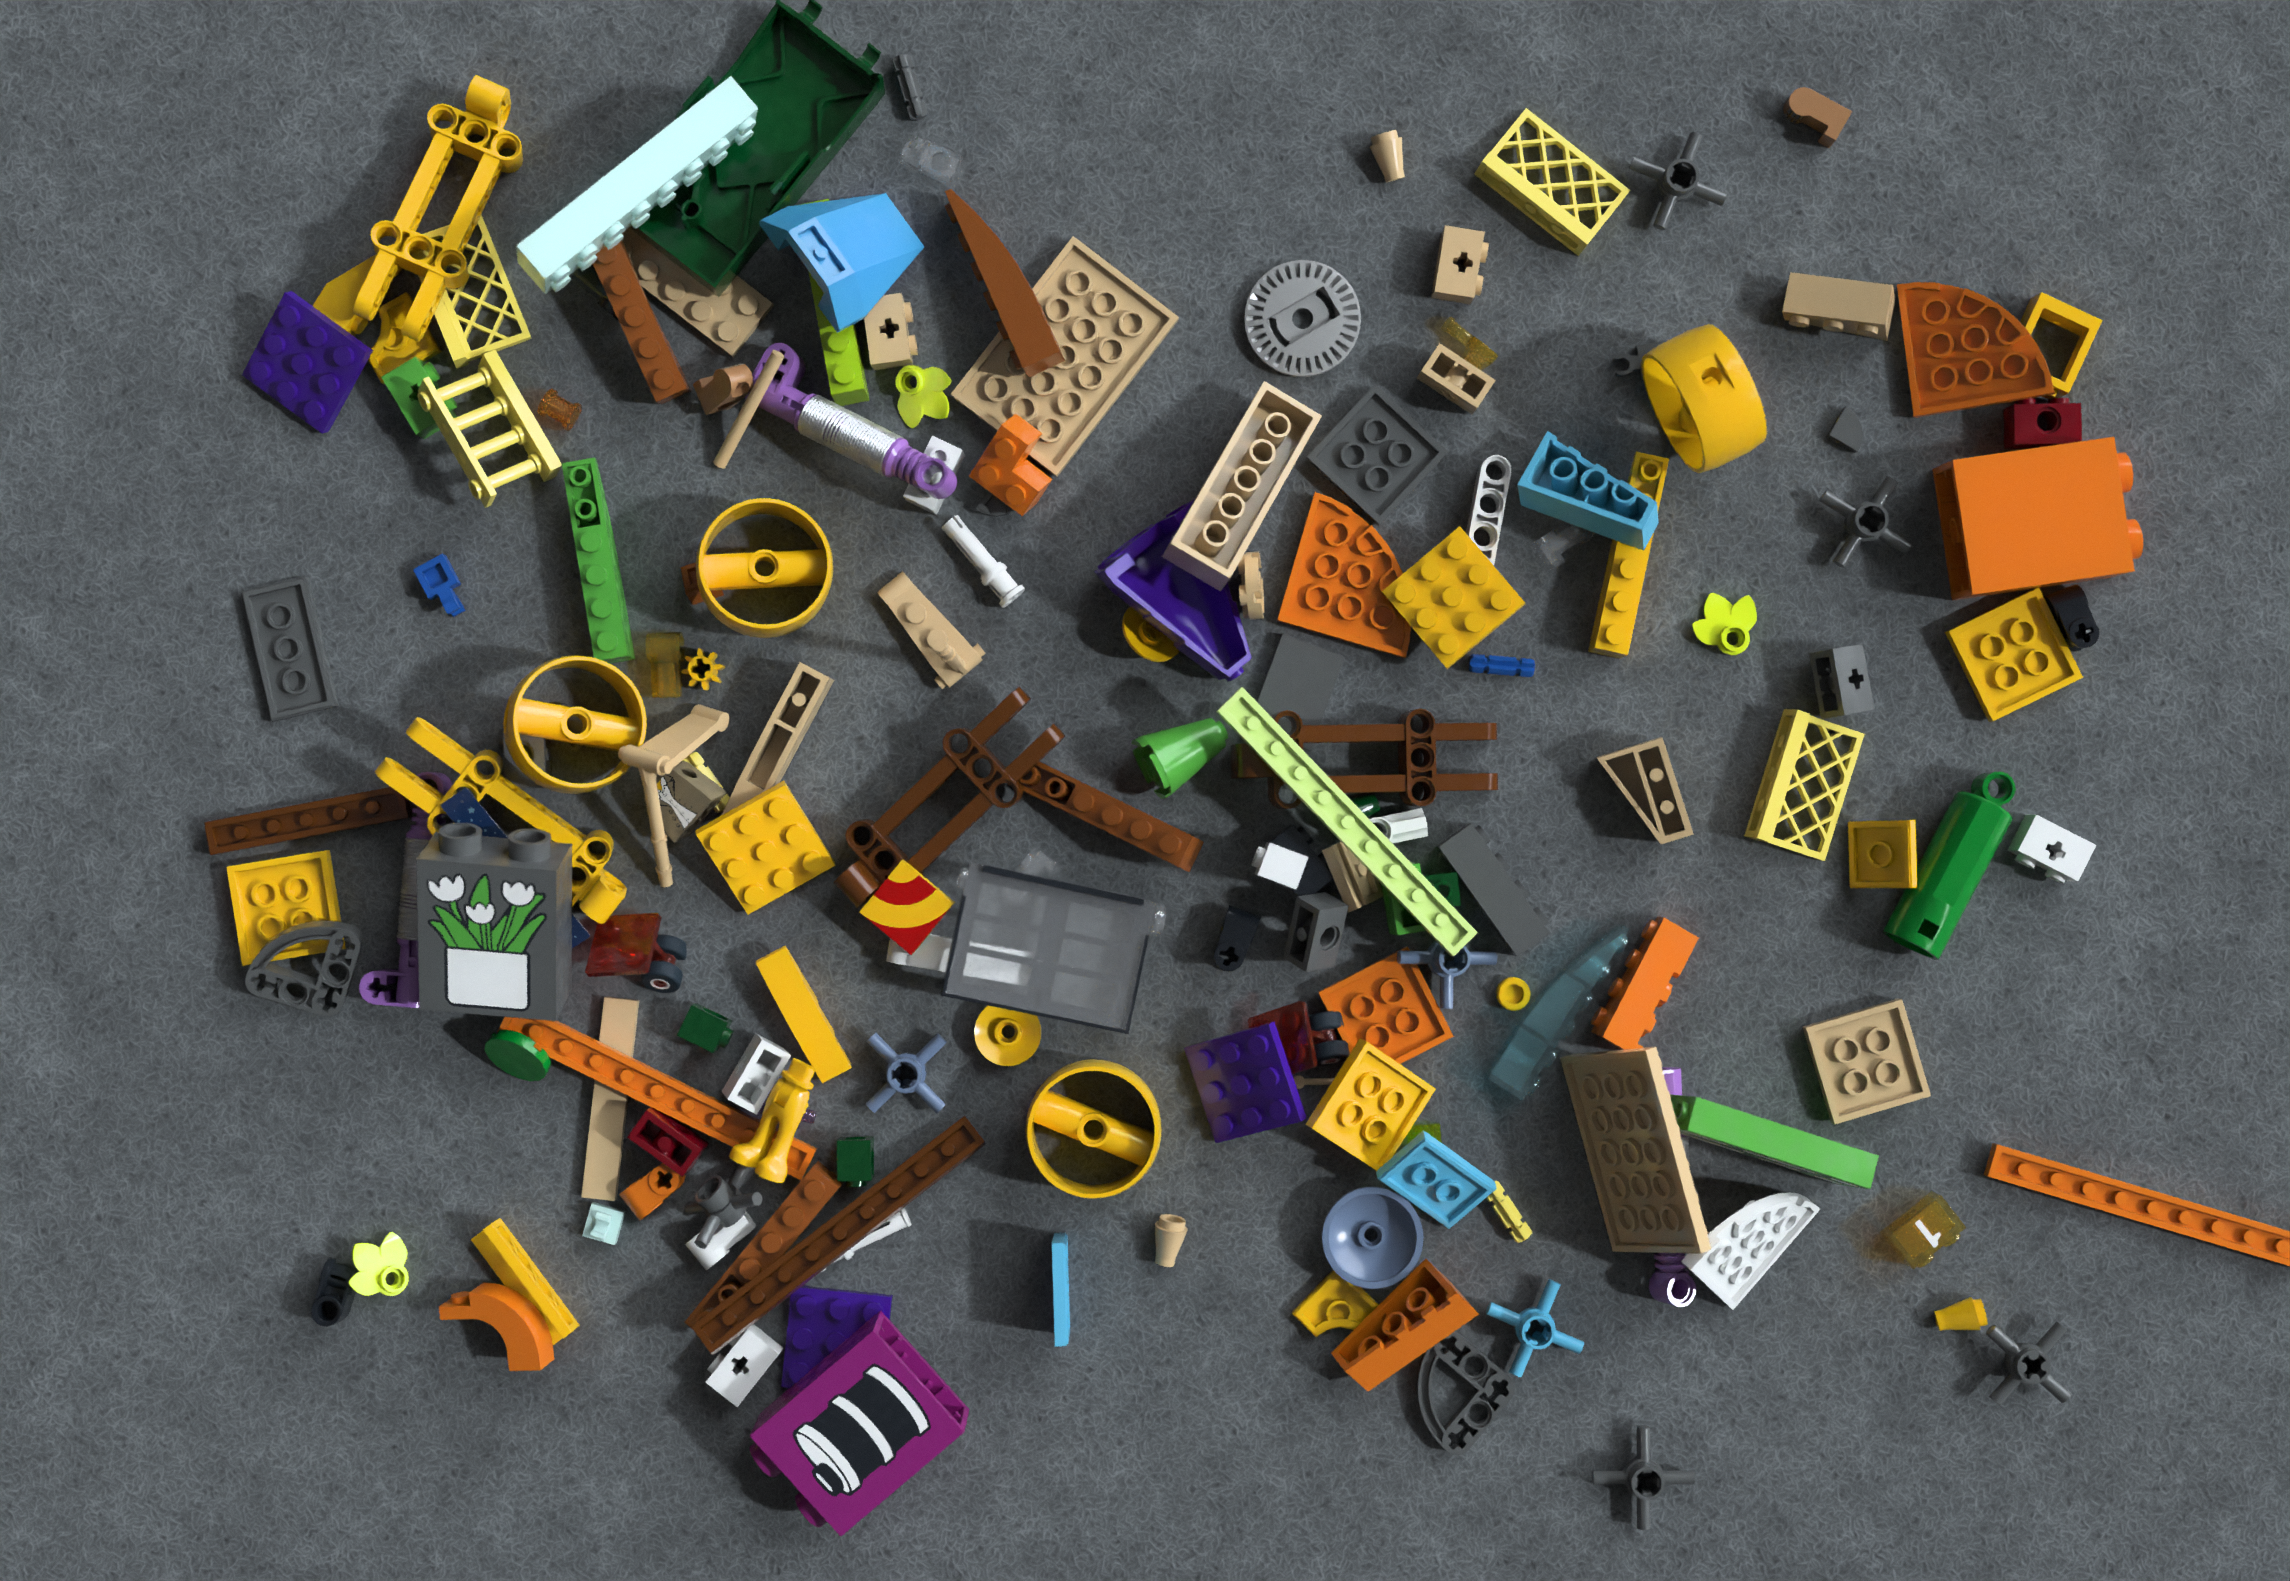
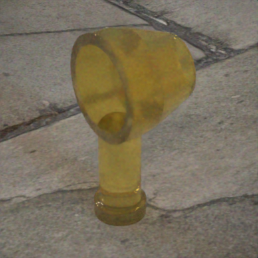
M1452 316L1442 325L1441 330L1443 332L1449 333L1465 346L1462 358L1481 371L1490 366L1499 357L1492 349L1459 325Z

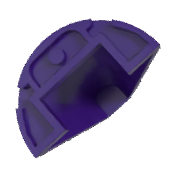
M1195 499L1168 513L1166 518L1155 524L1152 523L1104 559L1094 572L1110 591L1138 612L1146 622L1174 642L1173 646L1216 679H1226L1229 682L1244 672L1242 666L1252 658L1237 604L1232 601L1228 583L1219 591L1162 557Z

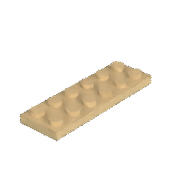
M628 228L621 233L624 236L622 240L641 286L733 358L774 306L771 301L738 276L718 297L632 229Z

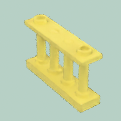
M496 350L483 354L478 365V373L439 389L435 388L430 377L422 380L417 394L419 403L425 412L429 411L469 479L468 485L475 499H480L485 508L492 505L497 495L495 491L497 487L532 472L539 473L544 482L557 476L562 464ZM482 385L490 388L495 396L494 402L456 418L452 417L444 403L448 399ZM496 415H506L512 426L511 431L470 448L461 430ZM515 443L524 446L528 453L527 460L488 477L478 462V459Z

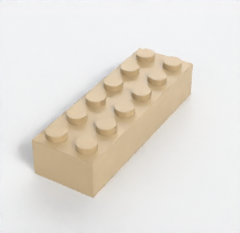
M1264 381L1162 557L1221 591L1234 573L1322 415Z

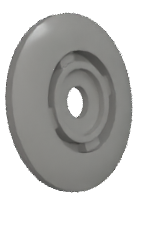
M1297 260L1272 268L1257 281L1247 299L1244 324L1247 339L1253 351L1267 366L1292 377H1312L1332 370L1348 356L1359 335L1361 312L1358 298L1353 288L1339 272L1323 263ZM1317 291L1323 294L1331 303L1335 314L1334 319L1329 318V312L1325 303L1316 296ZM1305 309L1311 313L1313 321L1308 328L1300 329L1294 325L1292 316L1297 310ZM1269 319L1276 321V328L1280 336L1289 343L1288 346H1283L1277 340L1271 330Z

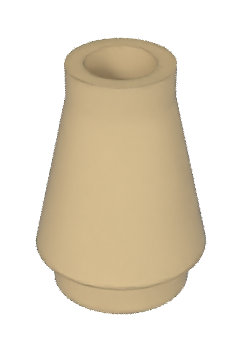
M1397 130L1371 137L1372 146H1370V149L1384 175L1385 182L1404 178L1402 137L1398 138Z
M1162 1214L1159 1217V1221L1155 1223L1156 1264L1164 1267H1173L1175 1265V1259L1188 1231V1228L1185 1227L1186 1220L1172 1214Z

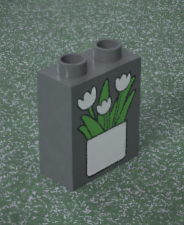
M452 823L441 827L439 832H435L416 858L419 1009L557 1021L572 992V844L551 842V835L540 829H520L510 833L508 838L482 836V829L471 823Z

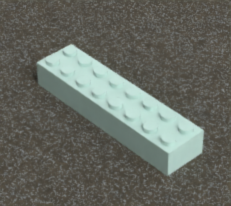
M730 76L517 245V263L544 294L548 293L551 289L555 292L561 290L570 282L571 278L569 275L578 268L583 271L590 267L598 258L595 255L605 246L608 250L616 246L624 238L621 233L630 226H633L634 229L641 226L650 217L648 213L657 205L661 208L666 206L675 198V190L683 184L689 187L696 182L702 175L700 170L709 163L715 166L721 162L728 154L726 150L735 142L738 146L746 142L754 133L752 129L756 125L755 119L758 107Z

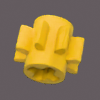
M698 648V656L694 658L685 656L686 661L689 662L688 669H683L681 673L692 677L689 681V686L694 687L700 681L703 690L707 691L709 690V682H722L717 677L718 670L725 669V666L714 662L718 656L716 652L710 653L707 658L705 657L704 650ZM702 661L710 666V671L705 672L704 678L696 673V668L701 667Z

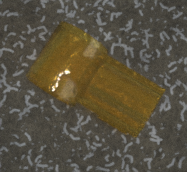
M682 632L647 633L646 655L648 662L651 663L652 698L682 697L681 662L684 661L685 656L684 649H681V646H684Z

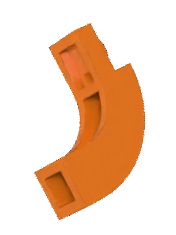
M483 1282L471 1292L463 1291L452 1294L449 1300L439 1306L440 1320L476 1319L493 1326L505 1342L509 1371H541L554 1360L552 1337L546 1321L535 1305L516 1290L500 1284Z

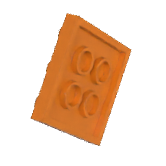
M1406 946V947H1404V948H1402V949H1400V950H1398V951H1410V950H1409V948ZM1398 951L1318 991V994L1327 1011L1341 1013L1344 1027L1341 1025V1027L1337 1028V1031L1342 1041L1347 1042L1350 1053L1361 1038L1401 1064L1454 1036L1418 965L1398 964Z

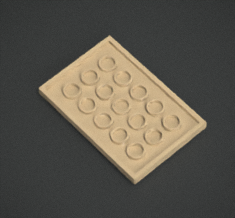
M1074 236L1032 288L1065 361L1032 377H1028L1023 368L1020 370L1016 369L1009 354L1010 351L1014 350L1011 340L1007 339L1004 341L999 331L951 393L955 400L996 431L1014 414H1017L1040 431L1042 435L1028 456L1056 477L1059 476L1179 320L1176 314Z
M1648 1047L1579 1053L1561 1057L1562 1067L1613 1252L1701 1254L1711 1250L1708 1231L1702 1217L1698 1195L1694 1188L1689 1162L1685 1155L1680 1129L1676 1122L1671 1096L1667 1089L1657 1048Z

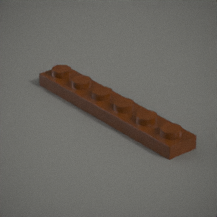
M392 787L208 821L204 822L210 855H218L412 818L409 799Z

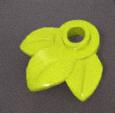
M917 365L903 367L898 372L895 380L896 387L900 392L897 408L903 421L910 428H915L924 414L935 419H946L949 414V402L943 390L951 384V379L947 373L938 367L922 369ZM912 376H915L917 380L915 388L910 385Z
M1710 593L1704 604L1705 619L1698 620L1692 624L1694 634L1705 645H1716L1724 654L1738 655L1744 652L1750 642L1748 631L1757 621L1754 601L1749 595H1746L1732 605L1722 596ZM1729 633L1736 634L1738 640L1735 645H1730L1727 642L1726 638Z
M389 1232L380 1247L369 1243L354 1244L352 1261L359 1272L355 1273L348 1281V1284L354 1291L365 1296L378 1292L386 1296H395L406 1288L409 1277L404 1264L408 1252L401 1238L395 1233ZM390 1272L395 1276L392 1285H388L385 1280L386 1275Z

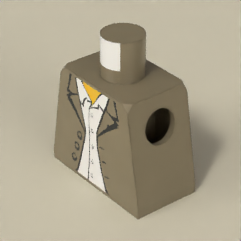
M686 761L676 765L669 774L662 776L656 774L664 830L674 843L690 836L727 794L722 787Z

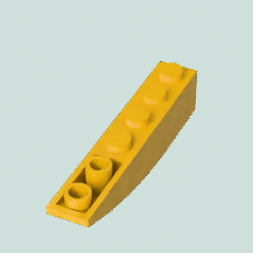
M1636 451L1627 483L1656 501L1659 510L1669 458ZM1653 534L1644 551L1612 539L1588 652L1619 659L1628 655Z

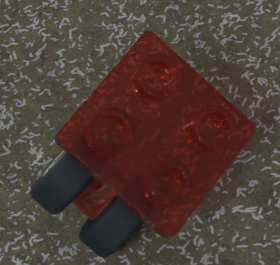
M659 913L613 915L604 924L597 923L585 973L588 977L641 974V982L646 988L659 993H672L681 986L683 974L675 963L676 960L686 959V943L675 936L658 935L662 919Z
M1298 1001L1248 1019L1249 1028L1275 1021L1292 1074L1316 1066L1341 1063L1346 1061L1350 1055L1347 1042L1337 1040L1336 1038L1337 1028L1341 1027V1025L1344 1027L1340 1012L1326 1011L1308 1016L1306 1003Z

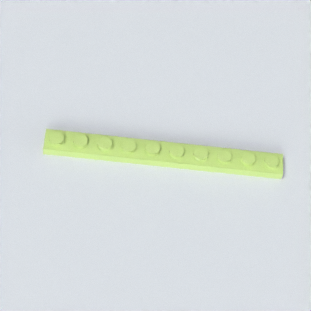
M1243 687L1239 688L1216 711L1450 956H1455L1478 933Z

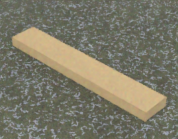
M604 997L599 1042L632 1058L639 1000ZM597 1080L594 1081L581 1197L615 1201L617 1200L628 1096Z

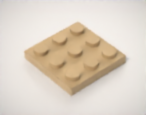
M1898 998L1803 1026L1832 1124L1835 1125L1931 1096L1902 999Z

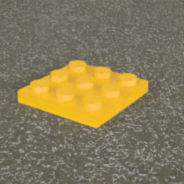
M1460 526L1382 591L1446 669H1449L1526 604Z
M2039 587L1945 632L1988 722H1993L2083 678Z
M784 780L695 830L696 836L748 915L835 866L832 856Z
M330 850L226 867L242 966L251 965L268 941L292 926L311 921L341 922ZM344 937L342 939L344 941L342 950L346 949ZM316 939L294 944L282 950L271 961L325 953L330 940Z
M1360 1038L1306 1122V1125L1377 1171L1395 1155L1436 1089Z

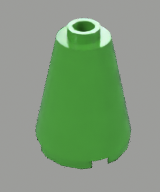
M1212 718L1139 736L1132 740L1131 744L1138 746L1133 749V754L1147 783L1154 781L1159 787L1154 791L1155 794L1161 799H1165L1171 796L1226 747L1225 740L1228 739V733L1220 721L1215 722Z

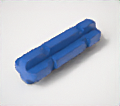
M1472 654L1469 658L1468 667L1469 671L1474 673L1487 671V674L1508 676L1518 674L1519 677H1532L1535 671V661L1527 658L1517 660L1515 657L1492 655L1486 658L1485 655Z

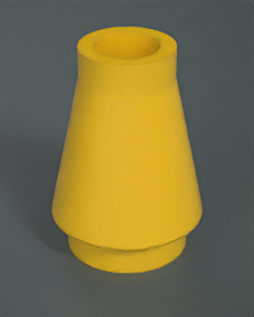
M1969 1297L1944 1309L1934 1311L1939 1331L1980 1330L1981 1326L1988 1325L1981 1298L1973 1300L1972 1297Z

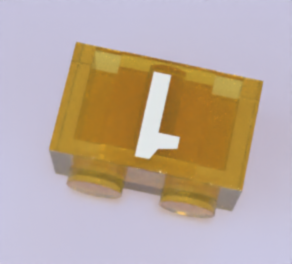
M1931 1191L1879 1233L1901 1261L1910 1268L1915 1269L1930 1263L1934 1258L1933 1254L1941 1247H1948L1954 1244L1961 1237L1960 1232L1967 1227L1945 1199Z

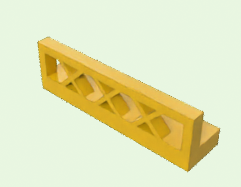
M501 1218L485 1227L483 1231L471 1239L502 1283L525 1296L539 1310L547 1323L553 1345L580 1326Z

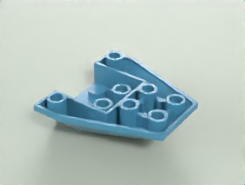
M886 193L787 206L761 219L759 222L778 251L789 245L793 248L821 287L824 295L818 307L837 333L864 319L924 248V245Z

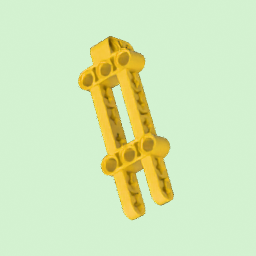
M478 75L474 76L466 93V112L447 104H437L428 111L427 120L433 140L394 221H380L371 229V240L377 256L353 307V314L371 321L375 317L398 267L424 277L401 331L402 335L418 342L423 338L446 288H460L468 281L469 273L463 252L501 172L513 173L519 170L523 163L520 139L515 134L503 129L511 110L509 89ZM444 120L452 123V125L446 129H441L436 126L438 122ZM475 134L484 137L478 143L467 140L471 135ZM505 148L515 151L514 155L510 157L502 156L499 152ZM454 151L480 163L441 243L416 232ZM385 236L396 238L395 243L389 246L382 245L379 242ZM417 250H424L429 253L426 258L421 260L411 257ZM449 264H457L461 267L458 272L453 274L443 271L445 266Z
M416 717L406 730L407 735L457 771L460 776L446 794L443 795L403 765L388 757L375 770L376 775L390 787L430 814L427 819V828L432 835L435 832H439V829L442 827L438 824L436 816L441 813L447 814L440 805L457 794V788L467 787L473 792L478 802L487 793L536 829L548 832L554 842L572 844V868L579 867L586 874V878L577 881L572 879V907L577 900H580V909L592 920L604 924L625 898L627 891L626 886L619 879L603 868L614 848L612 836L604 830H594L587 835L583 834L501 775L503 761L497 752L482 750L473 755L432 724ZM481 760L491 762L494 766V773L490 775L482 774L477 768V762ZM593 841H600L606 846L607 851L600 855L594 854L589 850L588 844Z

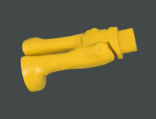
M792 1059L788 1070L782 1071V1077L775 1083L768 1096L754 1137L748 1143L735 1145L729 1154L730 1159L741 1165L755 1168V1173L766 1180L776 1183H783L787 1176V1157L791 1143L803 1114L809 1106L810 1092L808 1090H812L814 1086L810 1082L816 1070L814 1067L799 1059ZM778 1123H779L778 1133H777L776 1138H775V1140H774V1142H773V1144H772V1146H771V1148H770V1145H771V1142H772L774 1133H775L776 1128H777V1125H778Z

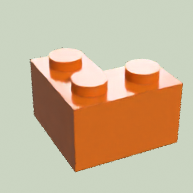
M1014 414L999 427L969 477L1023 516L1037 504L1053 479L1026 459L1042 433L1020 416Z

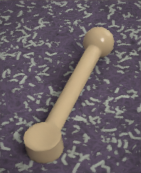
M1301 1075L1293 1077L1297 1089L1303 1088L1304 1085H1331L1334 1078H1304Z

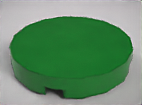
M499 1030L497 1034L493 1032L485 1043V1052L488 1058L504 1072L518 1079L540 1081L546 1076L551 1066V1060L547 1052L543 1049L539 1052L534 1048L535 1042L530 1037L519 1032Z

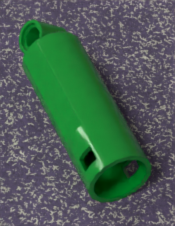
M2001 771L1982 773L1973 780L1971 793L1959 791L1954 795L1917 865L1918 888H1905L1882 932L1884 935L1918 954L1939 960L2012 821L2009 812L2002 808L2003 804L2008 803L2014 797L2016 791L2015 782L2011 776ZM1991 780L1995 781L1998 785V793L1995 797H1992L1988 792V785Z

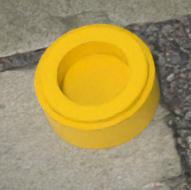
M1505 978L1496 988V999L1507 1010H1520L1529 1002V986L1520 978Z

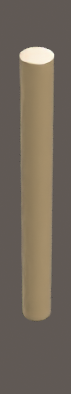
M772 350L713 461L717 467L725 469L785 357L781 352Z

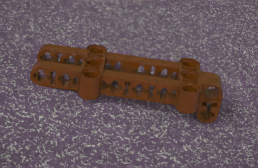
M1020 687L1009 694L972 731L966 728H957L947 732L942 743L946 755L876 822L864 819L856 821L848 827L845 835L846 841L861 859L846 869L834 881V884L856 907L870 900L901 860L904 859L925 877L923 872L993 805L1000 808H1008L1021 800L1023 789L1019 781L1064 739L1065 735L1055 724H1052L1010 765L1005 767L985 744L1031 700ZM958 733L964 735L968 740L967 749L963 753L957 752L952 746V740ZM980 758L986 759L991 765V772L987 777H981L975 771V764ZM960 768L981 792L913 857L909 858L889 835ZM1002 783H1008L1014 789V797L1009 802L1003 801L998 795V788ZM860 826L868 828L871 833V839L868 844H863L857 839L856 832ZM883 850L890 852L894 857V863L891 868H885L879 862V855Z
M1421 708L1403 713L1398 720V724L1303 725L1300 716L1294 711L1289 710L1277 712L1271 716L1277 724L1281 717L1289 719L1292 728L1288 735L1302 750L1303 743L1398 742L1399 775L1328 776L1343 793L1399 792L1400 798L1405 804L1412 807H1420L1432 803L1437 791L1498 790V773L1436 774V741L1497 740V723H1435L1433 715L1426 709ZM1414 715L1418 716L1423 723L1422 730L1419 733H1415L1410 727V720ZM1247 743L1231 745V779L1267 778L1268 798L1273 806L1279 809H1291L1301 804L1302 801L1294 792L1290 802L1284 803L1281 801L1279 789L1285 783ZM1415 749L1420 750L1424 758L1423 763L1419 767H1416L1411 762V753ZM1416 782L1420 783L1424 788V796L1419 801L1414 799L1411 792Z

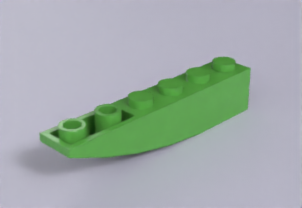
M594 457L562 463L593 656L609 664L635 660L618 555L597 460Z

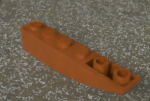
M952 189L945 191L950 202L944 205L951 222L953 224L958 222L962 229V232L957 234L965 253L971 251L975 261L970 263L977 281L984 280L988 291L984 292L983 295L990 310L994 311L997 309L1001 320L996 322L1004 341L1007 339L1011 340L1014 350L1010 351L1009 354L1016 369L1020 370L1023 368L1027 376L1032 377L1064 362V356L1043 309L1014 258L998 236Z
M1042 762L1035 765L1019 781L1023 791L1190 872L1204 844V841Z
M818 1161L684 1323L692 1328L693 1324L782 1257L844 1181H837V1176Z

